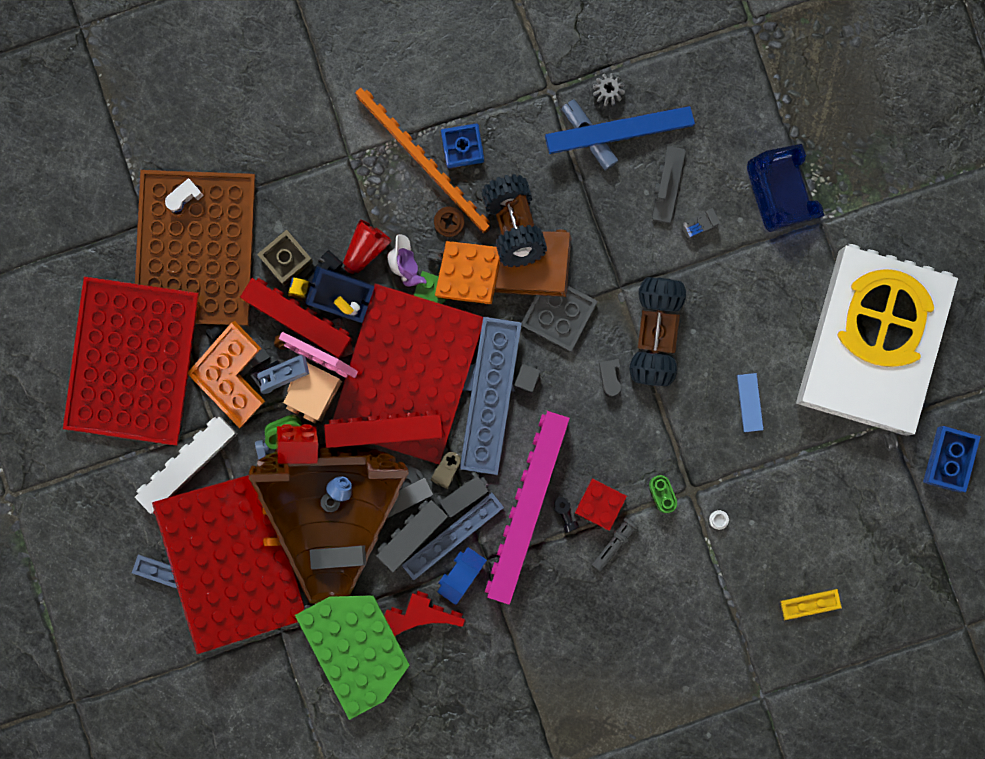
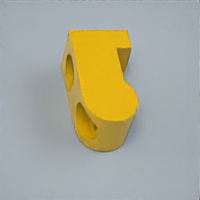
M292 278L288 297L305 300L311 286L310 282L299 278Z

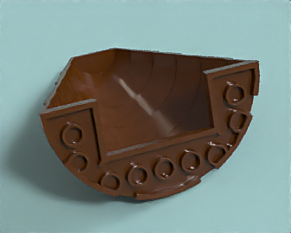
M319 444L317 464H278L277 452H274L259 459L257 466H251L249 470L250 482L256 490L258 499L279 537V542L289 558V562L300 581L309 603L317 604L330 596H351L365 565L311 569L310 550L365 546L367 563L368 557L378 540V535L399 495V490L409 474L407 466L403 462L396 463L394 456L366 447H360L355 451L349 449L348 446L326 448V444ZM336 477H346L352 485L350 499L341 501L339 508L334 512L325 511L321 507V499L327 494V484ZM328 499L327 505H334V500Z

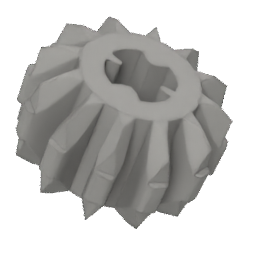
M611 73L609 78H607L606 74H603L602 79H596L597 84L593 85V89L597 91L593 92V96H599L597 99L598 103L605 100L604 106H607L608 101L613 106L615 105V100L621 101L620 95H624L625 91L621 89L624 87V83H618L620 77H616L614 80ZM607 86L611 87L610 93L606 92Z

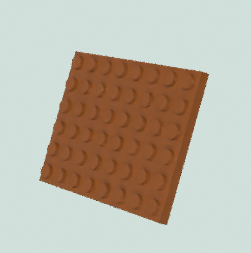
M140 170L135 284L199 293L195 324L230 325L236 321L239 326H249L250 304L243 301L240 296L251 280L256 175ZM189 178L204 196L199 200L193 197L184 205L182 211L172 212L165 204L166 197Z

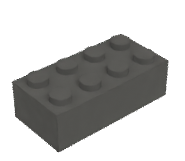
M425 500L418 508L420 512L416 516L412 514L404 522L406 526L402 530L398 528L391 535L393 539L389 543L384 542L377 549L379 552L377 557L392 572H395L449 517L433 500L430 502Z

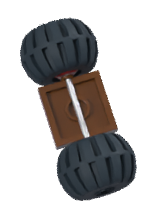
M647 277L640 285L638 292L639 300L642 307L657 311L642 310L638 348L652 350V352H637L633 356L629 366L630 375L636 383L652 386H669L675 380L677 364L673 356L661 354L660 352L675 353L680 315L668 314L665 311L677 312L681 310L686 300V289L683 282L678 280Z

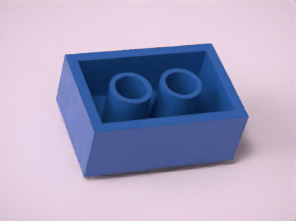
M945 426L937 427L923 483L959 493H966L981 436Z

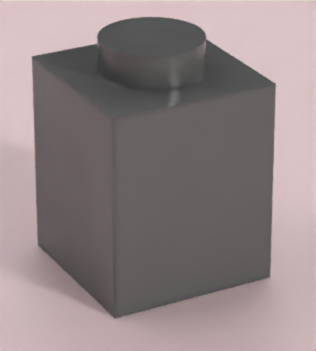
M529 362L526 365L522 364L514 387L532 393L540 370L537 369L538 366Z

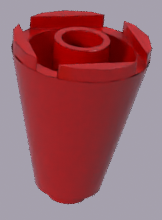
M360 219L343 260L344 269L351 274H354V272L359 273L392 240L378 228L370 226V223Z

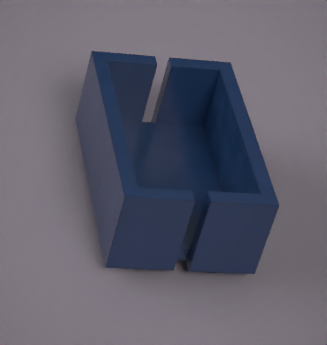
M317 266L312 279L314 287L310 286L305 303L362 323L368 306L361 302L362 300L370 302L375 286ZM341 296L349 305L352 302H356L360 306V310L354 316L345 314L334 304V301Z

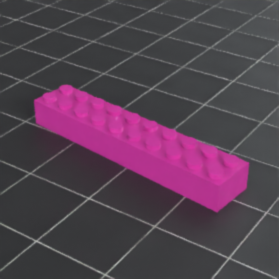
M547 411L546 415H541L538 425L541 427L540 433L536 432L532 443L536 445L534 452L530 451L526 463L530 465L528 470L524 469L520 481L524 483L522 489L518 488L515 500H518L516 507L512 506L509 518L512 521L510 526L506 525L503 533L506 539L504 544L500 543L497 552L500 558L498 563L494 562L491 574H494L492 581L488 580L485 592L488 593L487 598L510 605L570 419L568 417Z

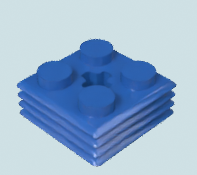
M477 123L441 130L447 168L484 162L479 125ZM460 142H464L465 145H468L465 147V150H461V148L457 147L460 146Z

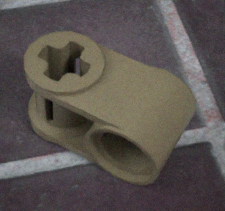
M455 452L447 453L436 468L430 481L447 490L460 465V456ZM454 455L457 464L449 466L447 458Z

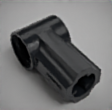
M328 250L321 256L318 264L308 273L305 279L314 286L312 279L317 266L337 272L343 265V262Z

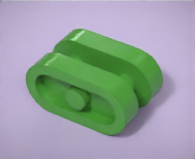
M288 415L269 423L265 427L266 445L271 449H276L277 426L284 424L301 426V420L298 416Z
M662 475L653 477L649 482V489L657 509L662 513L673 512L677 507V499L668 478Z

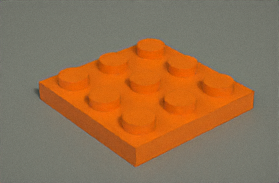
M446 241L435 296L444 299L492 304L500 265L497 248Z

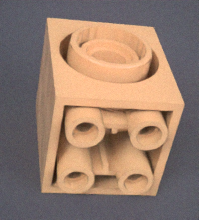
M307 363L309 374L290 382L287 390L288 394L283 403L287 405L286 409L297 415L300 412L305 414L303 418L313 423H316V421L322 422L342 381Z

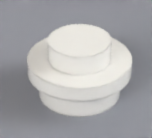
M717 510L710 515L709 522L714 529L721 530L728 525L729 518L724 511Z

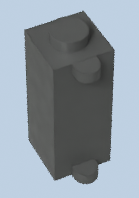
M474 471L471 473L474 478L444 499L440 495L436 497L450 518L489 492L487 490L489 485L484 477L480 479Z

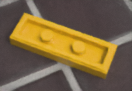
M838 589L780 601L784 620L842 608Z

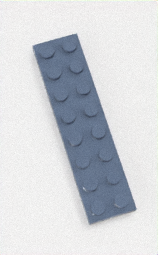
M483 317L459 469L498 475L521 322Z

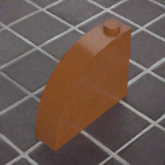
M562 229L556 230V232H543L547 252H545L544 256H541L540 260L536 259L535 263H527V266L520 265V267H515L514 265L513 267H508V265L504 266L500 262L494 293L566 297L572 240L570 232Z

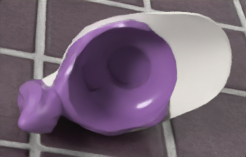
M397 235L395 249L391 250L387 255L390 269L401 277L405 286L411 287L420 283L426 284V279L417 275L418 266L414 260V253L411 251L409 239L404 235Z

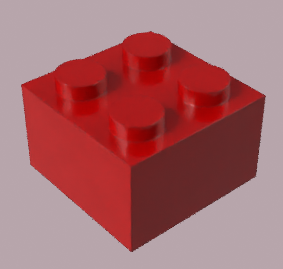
M284 424L277 426L276 449L278 464H317L318 438L316 426L309 424L301 426Z
M592 478L574 513L610 531L627 496Z

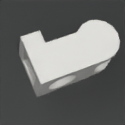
M188 178L166 197L165 204L167 208L176 213L182 211L184 205L193 197L199 200L204 195Z

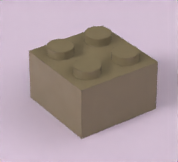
M287 230L257 254L284 286L313 263L310 256Z

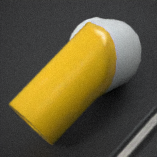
M341 296L334 301V304L345 314L354 316L360 310V306L356 302H352L349 305Z

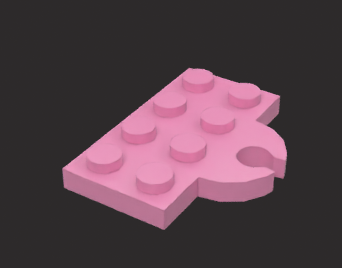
M284 332L279 337L280 340L285 342V347L317 364H321L331 371H335L345 378L347 375L355 378L358 373L357 370L341 360Z

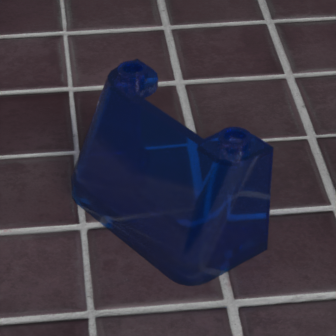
M802 144L767 150L750 159L747 163V171L762 220L769 232L792 227L824 216L822 205L817 200H809L799 166L805 162L806 158Z

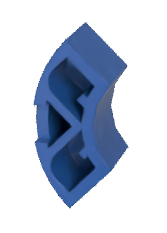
M467 547L464 553L459 552L454 560L456 565L448 576L444 574L438 583L441 587L437 592L455 605L487 561L469 547Z

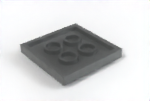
M568 285L566 297L536 295L522 321L521 327L571 352L598 301Z

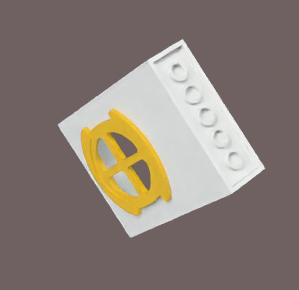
M849 244V246L846 245L838 252L796 404L901 435H913L916 432L958 278L953 277V274L950 272L942 271L939 273L929 266H923L922 268L915 266L916 263L905 260L901 262L895 256L886 255L884 257L878 255L879 252L868 249L864 251L860 250V247L857 245ZM881 285L890 286L891 291L883 313L861 306L862 299L869 291ZM900 289L906 291L915 304L917 319L914 322L895 317L892 314L896 296ZM858 314L881 321L875 346H869L862 339L857 327ZM890 323L910 328L913 331L910 339L900 348L892 351L883 349L884 339Z

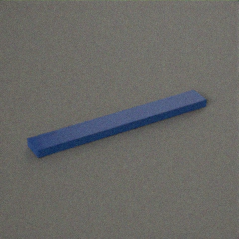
M688 106L545 134V140L549 154L691 127L695 125L691 107Z

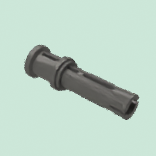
M626 517L623 519L624 522L619 529L613 532L614 537L592 563L600 572H602L621 545L629 541L628 538L634 530H638V527Z

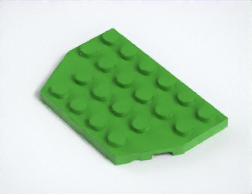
M374 595L330 596L295 615L349 720L384 702L410 665Z

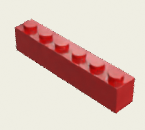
M251 278L240 296L243 301L338 359L341 358L352 340L348 337L349 332L342 328H339V330L332 327L334 323L326 318L322 320L317 318V313L308 307L306 310L299 307L301 303L295 299L290 298L288 300L284 298V293L277 288L271 290L266 287L268 283L264 280Z
M426 411L424 416H418L417 412L406 413V417L398 418V414L387 415V419H379V416L367 417L368 421H360V417L348 418L346 423H341V420L337 419L329 420V424L324 425L326 448L443 437L442 415L437 414V411Z

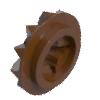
M443 207L434 217L435 229L442 236L452 237L458 235L463 229L464 217L457 208ZM453 215L452 222H454V224L456 225H449V227L445 229L446 222H444V220L449 219V217Z

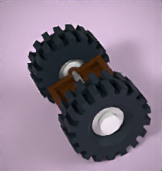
M512 174L511 177L509 175H504V178L497 177V180L489 181L490 184H486L485 188H482L481 194L486 212L491 216L494 214V217H497L502 235L498 236L499 239H496L495 243L500 262L504 266L508 265V267H513L514 265L515 267H520V265L527 266V263H535L536 259L540 260L541 256L546 254L547 246L542 230L534 226L529 205L531 204L530 201H532V195L528 181L521 175L517 177L516 174Z

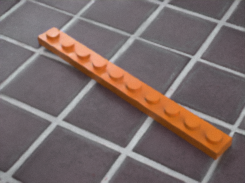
M359 88L355 92L356 97L485 234L490 229L488 225L490 221L483 214L479 215L475 211L477 207L470 200L467 202L462 197L464 193L457 186L454 188L449 183L451 179L444 172L441 174L437 170L438 165L432 159L428 160L424 156L425 151L419 145L415 146L411 142L413 140L406 131L402 132L398 128L400 126L393 117L390 119L385 114L387 112L380 103L377 105L373 101V95L368 90L364 91L362 88Z

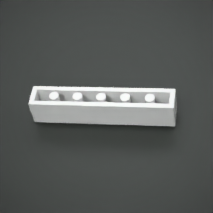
M222 417L211 419L207 423L208 428L203 432L200 430L193 437L194 441L190 445L185 444L179 450L180 454L175 459L172 457L165 463L166 468L163 471H157L151 477L152 481L148 485L144 484L136 491L138 494L135 498L150 514L154 512L152 502L172 497L237 435Z

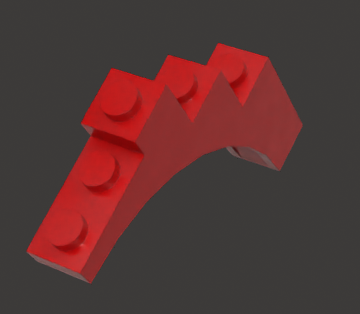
M417 591V594L412 593L406 614H402L403 610L391 607V610L386 609L384 615L395 636L415 626L430 623H448L463 627L465 618L462 617V613L453 610L451 613L444 611V607L433 604V607H430L431 599L427 598V593Z

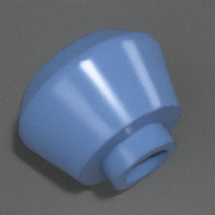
M336 477L327 484V493L333 500L341 502L350 499L352 485L346 477Z

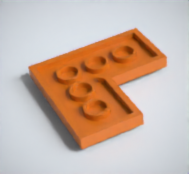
M234 321L189 370L188 375L241 428L265 403L263 398L240 376V372L262 348Z

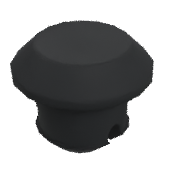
M217 326L211 330H206L207 337L213 343L222 334L221 329Z

